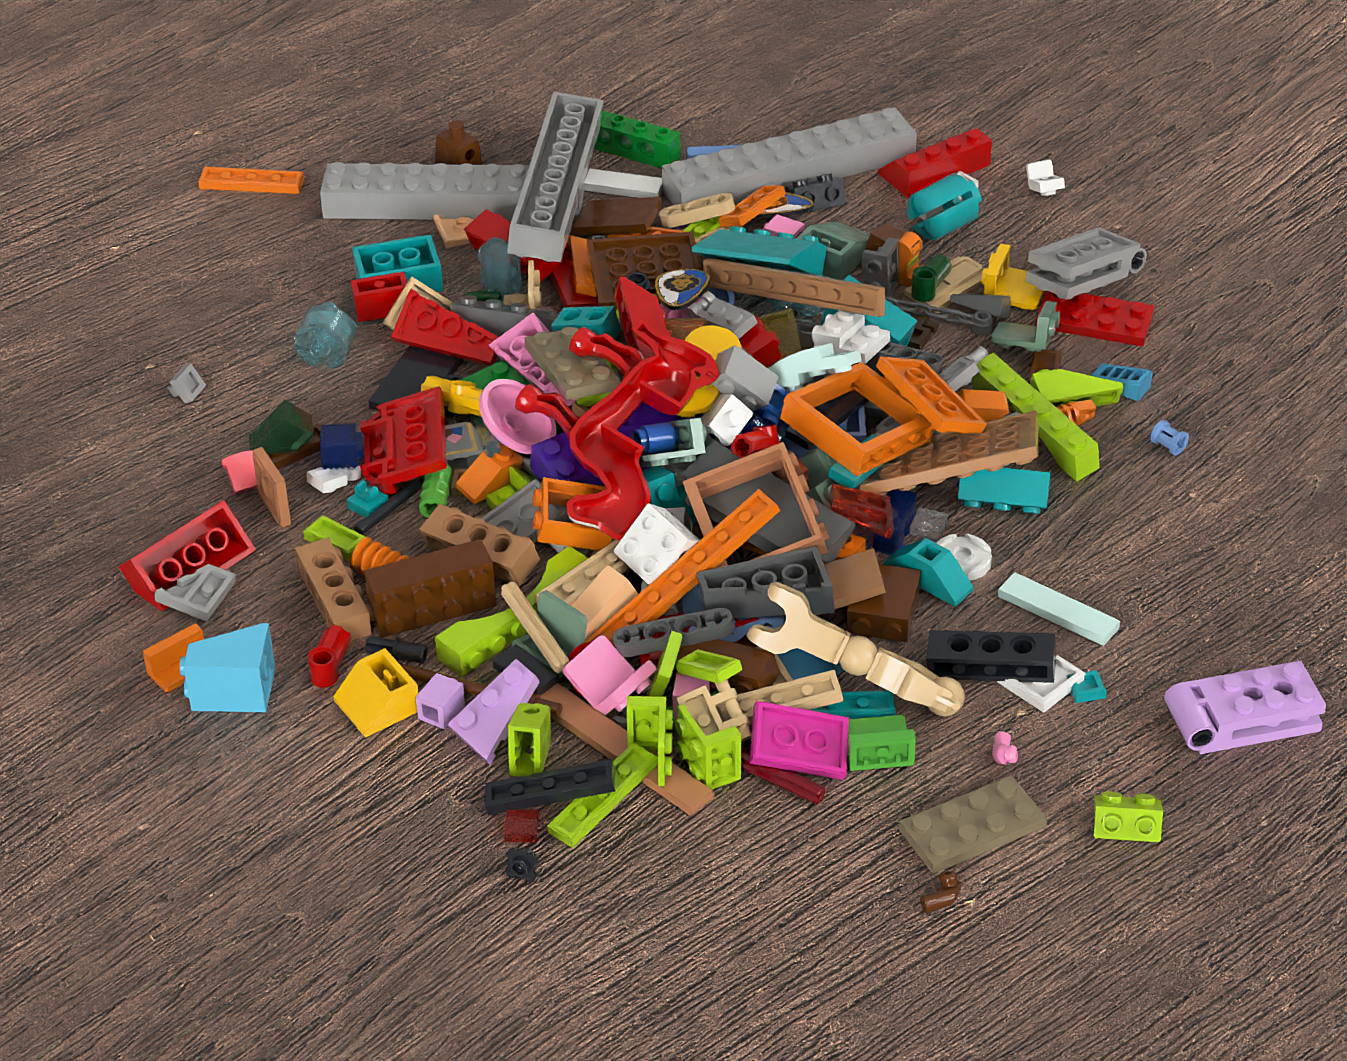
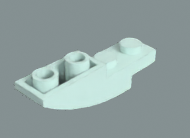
M832 343L792 354L768 369L779 376L776 384L782 388L786 387L787 392H793L803 388V384L813 381L814 376L827 374L826 369L834 368L835 373L852 370V364L862 360L860 350L834 354Z

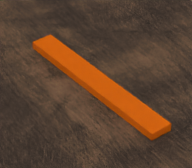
M758 489L586 639L585 643L593 642L602 635L615 647L612 638L618 629L657 620L698 584L697 572L716 568L780 512L778 505Z

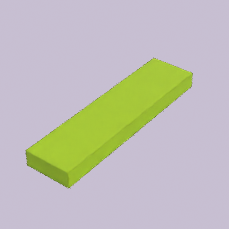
M633 742L613 761L615 766V792L574 799L547 825L548 833L574 848L658 765V757Z

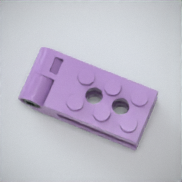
M1302 661L1178 683L1170 687L1164 696V700L1188 747L1192 750H1198L1200 754L1321 732L1323 722L1319 714H1324L1326 703Z

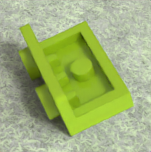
M1112 791L1103 792L1102 795H1094L1095 838L1145 842L1161 841L1163 820L1161 799H1155V796L1150 794L1122 797L1121 793Z

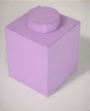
M436 673L416 696L418 719L445 730L448 723L465 707L463 683Z

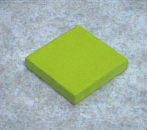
M671 631L656 666L657 670L654 672L647 696L663 697L673 672L683 638L682 634Z

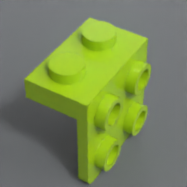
M627 696V747L635 742L646 750L658 751V786L665 787V776H672V756H666V754H671L673 750V732H666V730H672L673 710H666V697Z

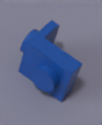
M776 384L769 404L753 412L760 416L761 421L766 425L777 424V427L788 425L780 419V415L784 406L783 400L789 392Z

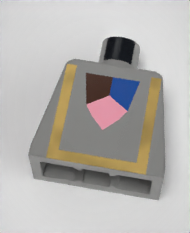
M445 419L447 464L452 468L453 474V469H468L477 457L485 451V446L471 423H456L454 419Z

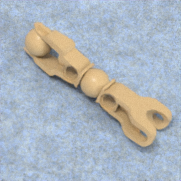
M778 582L770 583L768 596L770 600L776 602L784 609L786 622L777 628H769L760 624L752 626L747 632V637L752 643L774 654L785 653L791 649L798 648L835 665L839 661V664L847 673L855 676L866 675L865 679L897 694L902 699L925 705L931 712L939 716H952L963 706L965 700L964 689L955 679L939 677L921 664L881 647L877 650L874 643L868 638L861 636L850 637L851 633L815 616L810 610L808 599L802 592Z

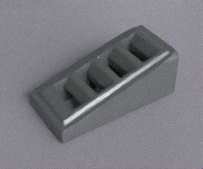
M950 295V301L977 311H987L990 315L998 318L1010 317L1011 297L1008 295Z

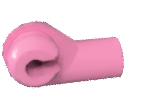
M1006 732L996 733L993 745V759L1001 765H1007L1008 762L1015 763L1018 760L1017 747L1014 745L1010 746L1011 736Z

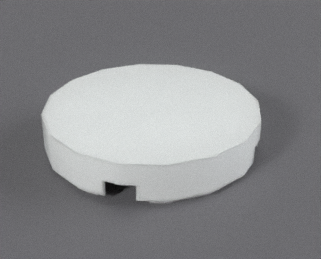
M950 534L937 542L938 545L951 551L970 581L984 576L990 570L992 562L991 549L983 539L971 534H965L964 537Z

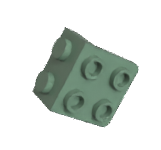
M1045 302L1038 315L1037 326L999 322L992 334L991 341L1004 348H1012L1015 345L1025 347L1026 350L1032 352H1039L1041 349L1046 350L1051 337L1055 335V330L1059 326L1060 312L1056 311L1057 302Z
M701 418L670 421L672 426L677 429L679 435V442L675 445V449L669 452L641 455L639 459L641 467L695 461L696 454L706 453L704 441L707 434Z
M548 590L540 592L537 614L565 655L569 657L577 646L585 643L587 617ZM529 634L512 641V646L517 645L552 669ZM563 671L558 673L559 679L565 676Z

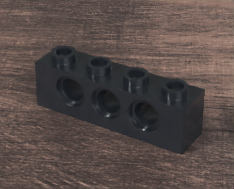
M930 630L926 655L927 669L939 677H949L955 680L1005 681L1016 679L1019 682L1054 683L1057 655L1056 636L1054 633Z

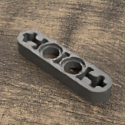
M715 608L625 626L618 629L613 634L612 639L615 648L623 657H632L664 650L671 631L682 634L683 638L680 645L682 647L728 637L733 633L735 624L731 611L725 608ZM686 627H696V629L691 632H681ZM659 632H664V633H666V634H665L663 637H661V638H658V639H653V638H651L652 635H654V634H656V633H659Z

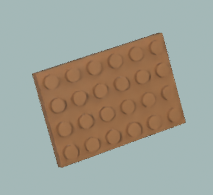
M1036 410L987 421L982 433L961 434L950 431L935 433L932 435L930 442L886 462L860 483L859 487L862 497L870 495L872 498H877L895 489L908 491L914 489L917 484L926 482L930 485L939 484L952 476L966 478L972 476L975 471L983 469L990 472L997 471L1010 463L1016 462L1017 465L1030 463L1034 460L1033 458L1038 457L1039 421Z

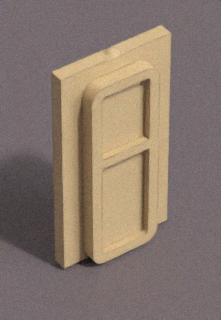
M966 256L954 258L950 261L952 264L951 272L936 288L935 298L928 302L914 301L933 307H946L952 303L950 295L966 294L981 284L982 265ZM911 285L904 290V295L913 299L911 296Z

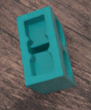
M614 306L564 307L551 325L553 332L560 331L565 327H586L597 335L606 333L614 340L621 331Z

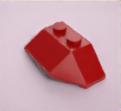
M619 277L614 299L618 308L626 344L639 350L644 359L655 356L656 354L647 345L635 337L632 328L638 321L645 319L657 332L671 337L670 330H666L665 311L660 308L658 297L628 278Z

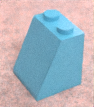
M269 623L254 625L188 644L186 656L181 657L179 668L180 675L185 676L184 697L189 698L191 711H267L276 669Z

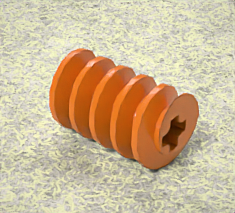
M365 537L359 541L350 558V568L355 573L365 577L364 570L410 557L407 555L401 556L399 551H392L390 547L382 546L380 542H373L372 538Z

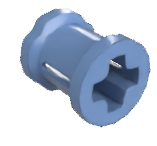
M1166 420L1159 421L1150 435L1151 442L1162 444L1175 456L1185 449L1189 439L1188 433L1185 431L1179 432L1170 427V423Z

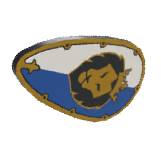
M786 193L754 218L767 217L771 221L777 214L789 218L790 215L813 210L814 203L807 197Z
M678 269L665 272L655 280L657 297L665 307L671 310L683 309L696 302L703 295L710 284V276L706 272L696 269Z

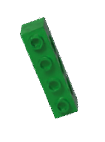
M602 110L601 126L594 149L662 168V165L670 164L681 158L680 132Z

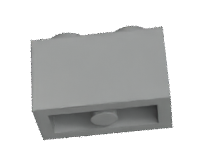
M736 345L718 353L715 362L717 363L719 375L712 385L723 394L734 395L752 412L768 405L779 376Z

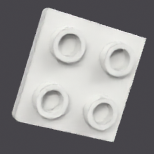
M648 503L618 543L614 553L647 584H650L676 562L682 553L685 554L700 539L668 510Z

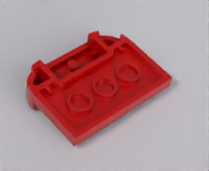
M440 386L376 406L379 411L378 413L373 415L368 421L361 422L360 430L364 435V465H360V468L369 486H376L378 491L390 495L396 493V483L447 468L444 394Z

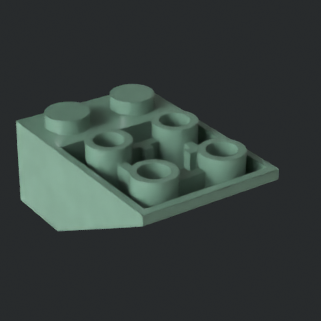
M840 222L810 225L796 239L802 240L803 235L819 238L818 242L827 246L822 275L832 279L843 280L862 262V253L866 248L870 233Z

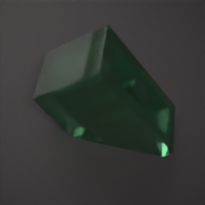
M284 400L249 434L250 451L263 447L267 455L296 451L301 445L309 442L314 434L312 415Z

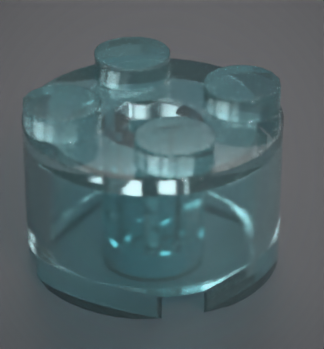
M324 302L322 305L311 307L305 312L294 337L296 353L310 365L317 367L319 363L327 364L326 368H335L345 361L354 340L357 325L332 302Z

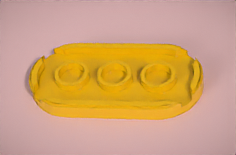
M720 326L697 328L685 339V341L709 353L714 360H716L718 353L734 345L741 349L738 337L730 330ZM712 384L696 389L689 403L676 415L695 417V414L709 412L721 392Z

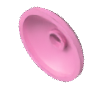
M509 379L492 381L483 389L479 399V407L486 427L500 443L516 452L531 454L532 445L556 436L555 419L538 412L524 414L515 408L516 398L525 387L524 384Z

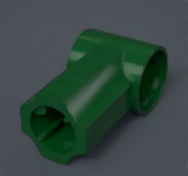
M937 254L935 257H931L924 266L916 267L913 270L911 296L914 300L928 302L935 298L936 288L951 272L952 264L947 260L946 256Z

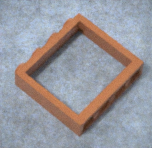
M784 442L682 481L704 537L713 529L702 499L783 468L811 537L755 559L817 546L820 555L828 553L824 541L829 540L824 523L817 524L815 519L819 512L814 499L807 500L805 495L806 492H809L803 474L797 476L795 469L800 468L794 452L788 454ZM726 559L716 568L728 566Z

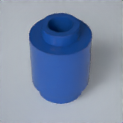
M670 422L642 425L639 429H635L633 440L644 446L643 453L648 455L673 451L675 445L679 442V435L677 429Z

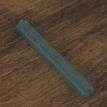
M472 415L471 421L482 449L486 452L487 457L493 458L494 453H500V445L486 427L482 417Z

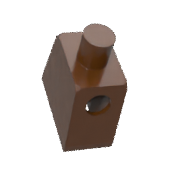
M451 121L448 124L449 129L436 136L435 164L461 165L468 163L471 165H483L479 142L475 137L464 131V123L462 121Z

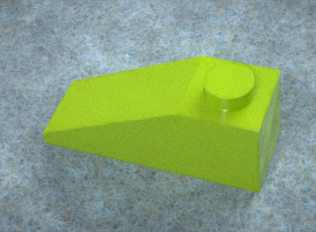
M1063 369L1040 370L1037 373H1033L1030 385L1054 406L1090 399L1095 406L1118 403L1124 388L1121 382Z

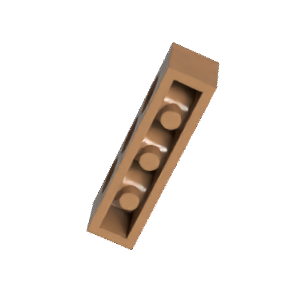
M439 504L419 529L427 547L435 551L481 539L493 561L494 576L508 582H515L517 586H521L540 561L535 544L528 537L523 535L519 537L510 533L502 526L495 527L478 516L474 518L468 516L456 507L449 508Z
M329 537L296 547L297 569L327 627L330 628L331 625L342 626L345 631L350 633L351 641L371 635L370 622L374 621L372 608L369 603L364 604L361 587L359 584L354 585L350 567H344V560L339 547L334 548Z

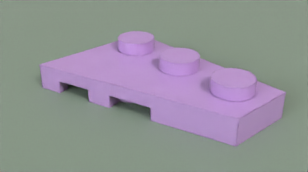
M515 659L448 723V726L491 765L496 757L494 751L500 741H505L508 736V724L519 703H528L540 681L529 669Z

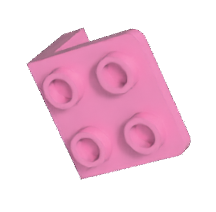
M601 635L563 668V674L593 708L606 715L614 708L620 712L627 706V696L634 690L639 694L650 685L652 681L648 677L657 668L648 660L635 671L611 642Z

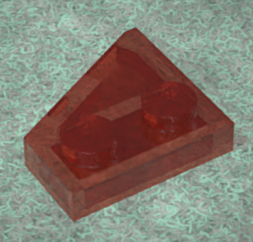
M832 484L829 492L831 511L885 538L891 539L894 524L889 496Z

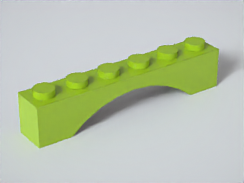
M991 353L976 364L980 371L972 377L973 390L1003 391L1007 397L1008 407L1013 412L1018 411L1022 414L1036 410L1039 421L1038 436L1049 449L1058 466L1076 482L1100 468L1098 443L996 354Z
M568 546L547 561L546 571L540 583L526 597L536 613L538 606L536 604V594L587 560L586 556ZM511 608L484 618L458 621L435 637L437 659L463 677L473 669L478 668L493 655L501 652L512 641L524 636L527 631Z

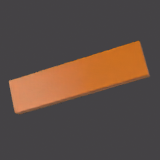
M204 167L198 184L199 189L299 194L304 182V172Z

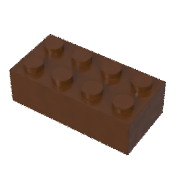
M481 539L364 570L367 599L374 614L373 624L380 638L496 606L493 561Z

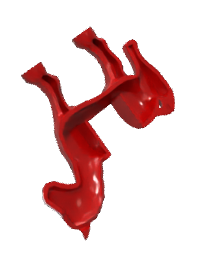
M645 319L638 321L632 328V331L637 339L656 354L644 359L639 350L615 341L606 333L597 335L592 330L582 327L573 335L569 345V350L578 357L594 356L606 359L618 367L624 374L622 382L608 396L593 405L581 417L575 415L570 410L560 394L557 392L543 393L532 384L526 385L520 391L515 401V408L524 414L538 412L555 419L565 432L574 457L584 469L597 476L606 486V490L599 493L576 495L568 500L567 513L569 518L575 523L593 527L617 540H621L646 505L650 504L651 498L647 481L643 476L639 463L645 447L617 430L643 402L664 414H678L692 399L696 389L714 383L719 375L717 363L709 353L685 340L657 332Z

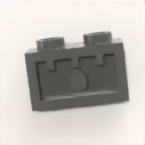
M888 237L883 247L878 248L877 252L864 250L862 253L863 284L885 287V296L888 297L892 296L899 284V239Z

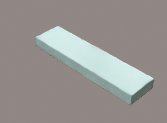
M1015 572L998 589V597L1102 646L1111 639L1120 627L1119 620Z

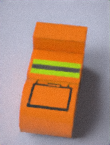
M910 231L905 232L901 239H899V284L908 287L912 285L913 270L920 266L918 265L919 251L922 249V240L916 233Z

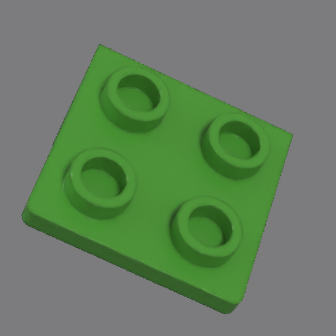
M903 715L849 719L847 758L850 771L914 765L915 733L914 729L907 730Z

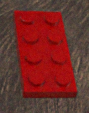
M1046 291L1038 315L1046 301L1057 302L1056 311L1060 312V321L1055 331L1144 347L1155 306L1142 302L1119 300L1113 297L1095 296L1089 293H1082L1074 296L1072 299L1065 300L1058 298L1057 294Z

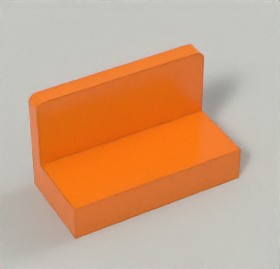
M195 623L143 650L147 674L165 692H170L184 684L185 676L180 675V659L186 656L188 644L204 640L202 629Z

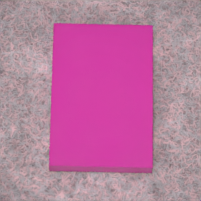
M756 701L753 705L750 763L844 780L847 775L849 717Z

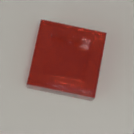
M506 810L504 842H538L539 810Z

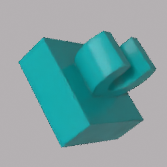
M362 480L354 487L355 493L347 499L348 509L366 518L388 500V495L378 491L376 486L371 487L367 485L366 481Z

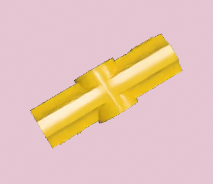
M427 376L424 383L421 384V391L440 386L444 394V406L448 407V411L457 414L481 416L479 399L483 390L475 388V383L462 380L450 381L437 376Z

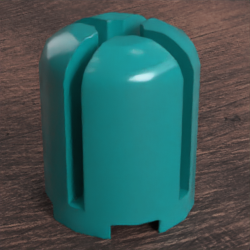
M960 172L951 173L910 196L906 208L908 221L941 205L944 208L943 211L912 226L915 233L925 240H937L971 223L980 216H977L979 211L978 203L982 201L979 189L972 180L967 181L962 176L957 175Z

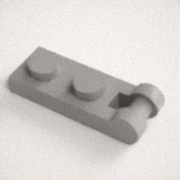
M709 291L700 297L701 300L697 304L693 303L686 309L689 316L696 322L705 326L726 328L733 332L738 339L758 323L754 314L716 298Z

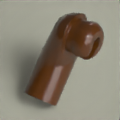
M945 871L939 876L941 884L937 892L920 897L921 907L925 913L950 906L956 901L961 886L960 881H957L958 877L955 872Z

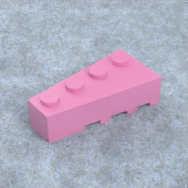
M534 313L527 316L489 344L501 360H505L543 393L557 392L560 394L525 348V337L533 336L538 332H550ZM577 398L571 400L564 399L567 406H570L572 402L577 401Z

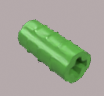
M448 464L446 469L424 476L425 481L422 485L423 490L420 494L419 508L420 513L427 518L439 504L444 506L448 504L447 498L450 495L449 489L452 485L453 475L452 468Z

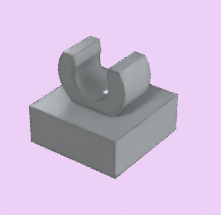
M190 363L183 365L169 381L171 385L167 389L173 397L179 396L185 404L192 402L206 384Z

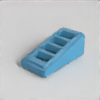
M1101 363L1091 376L1121 382L1124 387L1121 395L1139 401L1151 387L1153 371Z

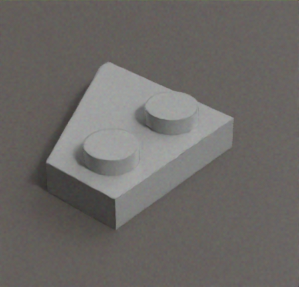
M207 564L197 569L195 573L177 579L176 586L166 591L162 587L157 589L155 601L208 621L235 584L236 574Z

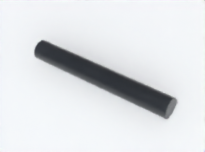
M416 479L411 481L354 526V531L362 535L419 491L421 489L420 482Z

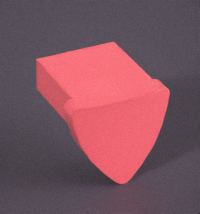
M253 451L233 454L221 461L223 468L227 471L235 495L257 488L252 457Z

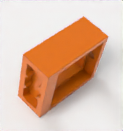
M543 477L539 489L535 488L532 499V506L537 507L532 522V528L537 529V542L597 551L610 544L612 537L593 527L548 520V504L567 507L568 500L576 495L596 494L606 490V487Z

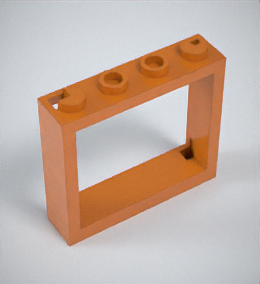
M863 362L853 365L852 370L828 375L824 379L788 393L783 400L784 406L780 415L781 420L855 476H859L930 442L934 432L931 423L915 410V406L908 399L899 394L900 391L893 384L885 380ZM852 390H856L902 425L861 444L814 407Z

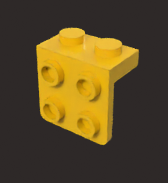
M1000 243L996 253H991L988 269L984 268L982 272L981 284H984V295H1008L1011 297V306L1026 310L1037 309L1045 291L1039 290L1035 285L1026 282V270L1009 267L1011 245Z

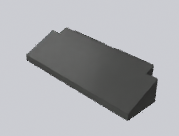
M713 440L705 449L706 453L700 454L681 475L686 479H690L736 461L739 458L732 454L731 450ZM770 473L702 499L709 518L719 524L758 489L766 494L778 505L780 512L747 540L766 553L811 537L791 486ZM687 495L685 499L687 505L692 507ZM814 500L819 515L815 517L817 524L823 522L829 536V540L824 541L828 553L820 556L825 563H830L835 560L856 524Z

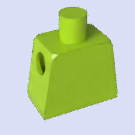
M519 703L508 724L509 776L520 777L543 772L551 742L549 706L539 703ZM531 745L530 748H533L532 754L525 752V748Z

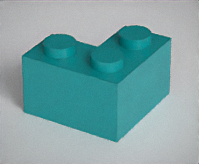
M653 466L642 471L651 494L650 504L662 508L685 507L692 524L698 522L693 508L686 503L687 493L684 491L685 487L683 484L676 487L673 472L660 466Z

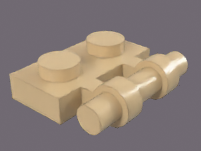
M727 679L720 684L715 683L719 691L716 695L710 696L705 685L676 698L678 705H685L705 736L736 726L741 733V741L751 738L752 733L748 726L750 724L748 716L742 713L737 702L738 694L735 688L730 687ZM721 705H725L731 718L725 722H722L716 709Z

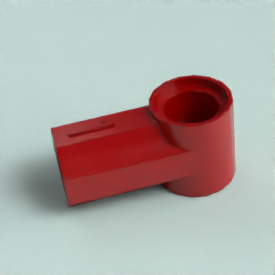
M777 424L751 428L750 432L736 435L735 440L731 443L732 454L741 459L779 444Z
M331 625L330 628L325 629L317 647L308 653L310 678L317 687H330L338 681V668L351 642L350 633L345 631L342 626Z

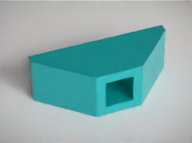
M927 538L900 547L882 563V565L921 570L920 588L954 607L973 591L972 583L951 551Z

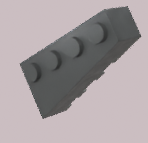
M817 546L697 572L700 601L704 611L725 608L731 611L733 618L786 616L784 609L776 602L770 600L768 596L770 583L778 582L802 592L808 599L810 610L813 614L835 613L832 583Z

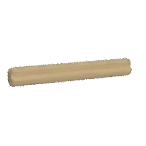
M509 582L502 585L501 595L552 669L556 673L562 672L563 668L569 663L568 657L517 584Z

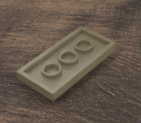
M565 327L560 331L549 333L538 332L533 336L525 337V348L565 400L612 392L620 384V379L603 358L594 356L578 357L569 350L570 341L578 331V327Z
M1012 775L899 821V831L932 874L1047 826V817Z

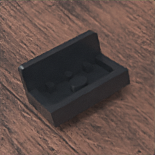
M832 173L818 175L817 180L808 182L807 178L792 181L793 186L785 187L786 193L800 195L812 200L814 209L811 211L847 203L843 178L832 177Z

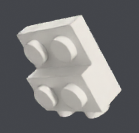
M839 310L834 315L828 314L822 326L816 325L813 328L812 341L814 342V347L832 343L834 354L860 350L861 362L866 364L890 341V331L880 329L875 325L865 326V315Z

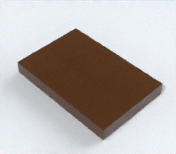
M661 197L589 200L572 227L574 235L646 233L663 205Z

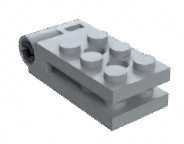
M1098 227L1029 251L1028 262L1038 265V268L1027 271L1026 282L1035 285L1039 290L1057 294L1058 298L1068 300L1076 295L1089 293L1095 288L1105 287L1109 283L1128 277V272L1133 274L1140 272L1145 265L1147 253L1145 249L1140 247V243Z

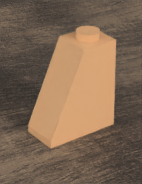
M609 565L602 570L571 605L587 617L585 640L638 595L630 581Z

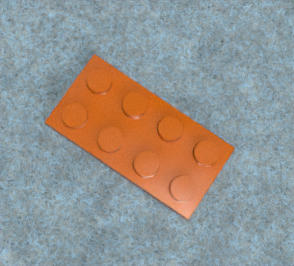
M892 357L879 358L876 367L884 374L885 380L892 383L900 391L899 394L915 406V410L931 423V427L941 433L950 431L961 434L983 432L987 423L924 360Z

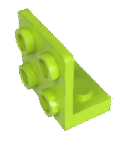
M685 705L677 706V719L674 720V725L678 734V741L675 742V750L681 760L685 759L689 765L691 776L712 790L740 780L741 733L737 727L732 726L705 736Z

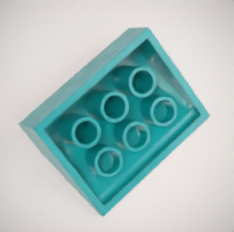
M731 226L730 230L720 229L692 246L691 252L711 259L822 277L827 246L819 243V238L803 235L802 240L794 239V235L779 232L777 237L770 236V232L755 229L753 234L746 233L745 228Z

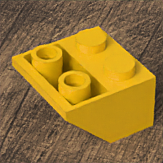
M384 648L357 661L333 698L335 703L366 738L417 713L416 696L418 694V687L416 682Z

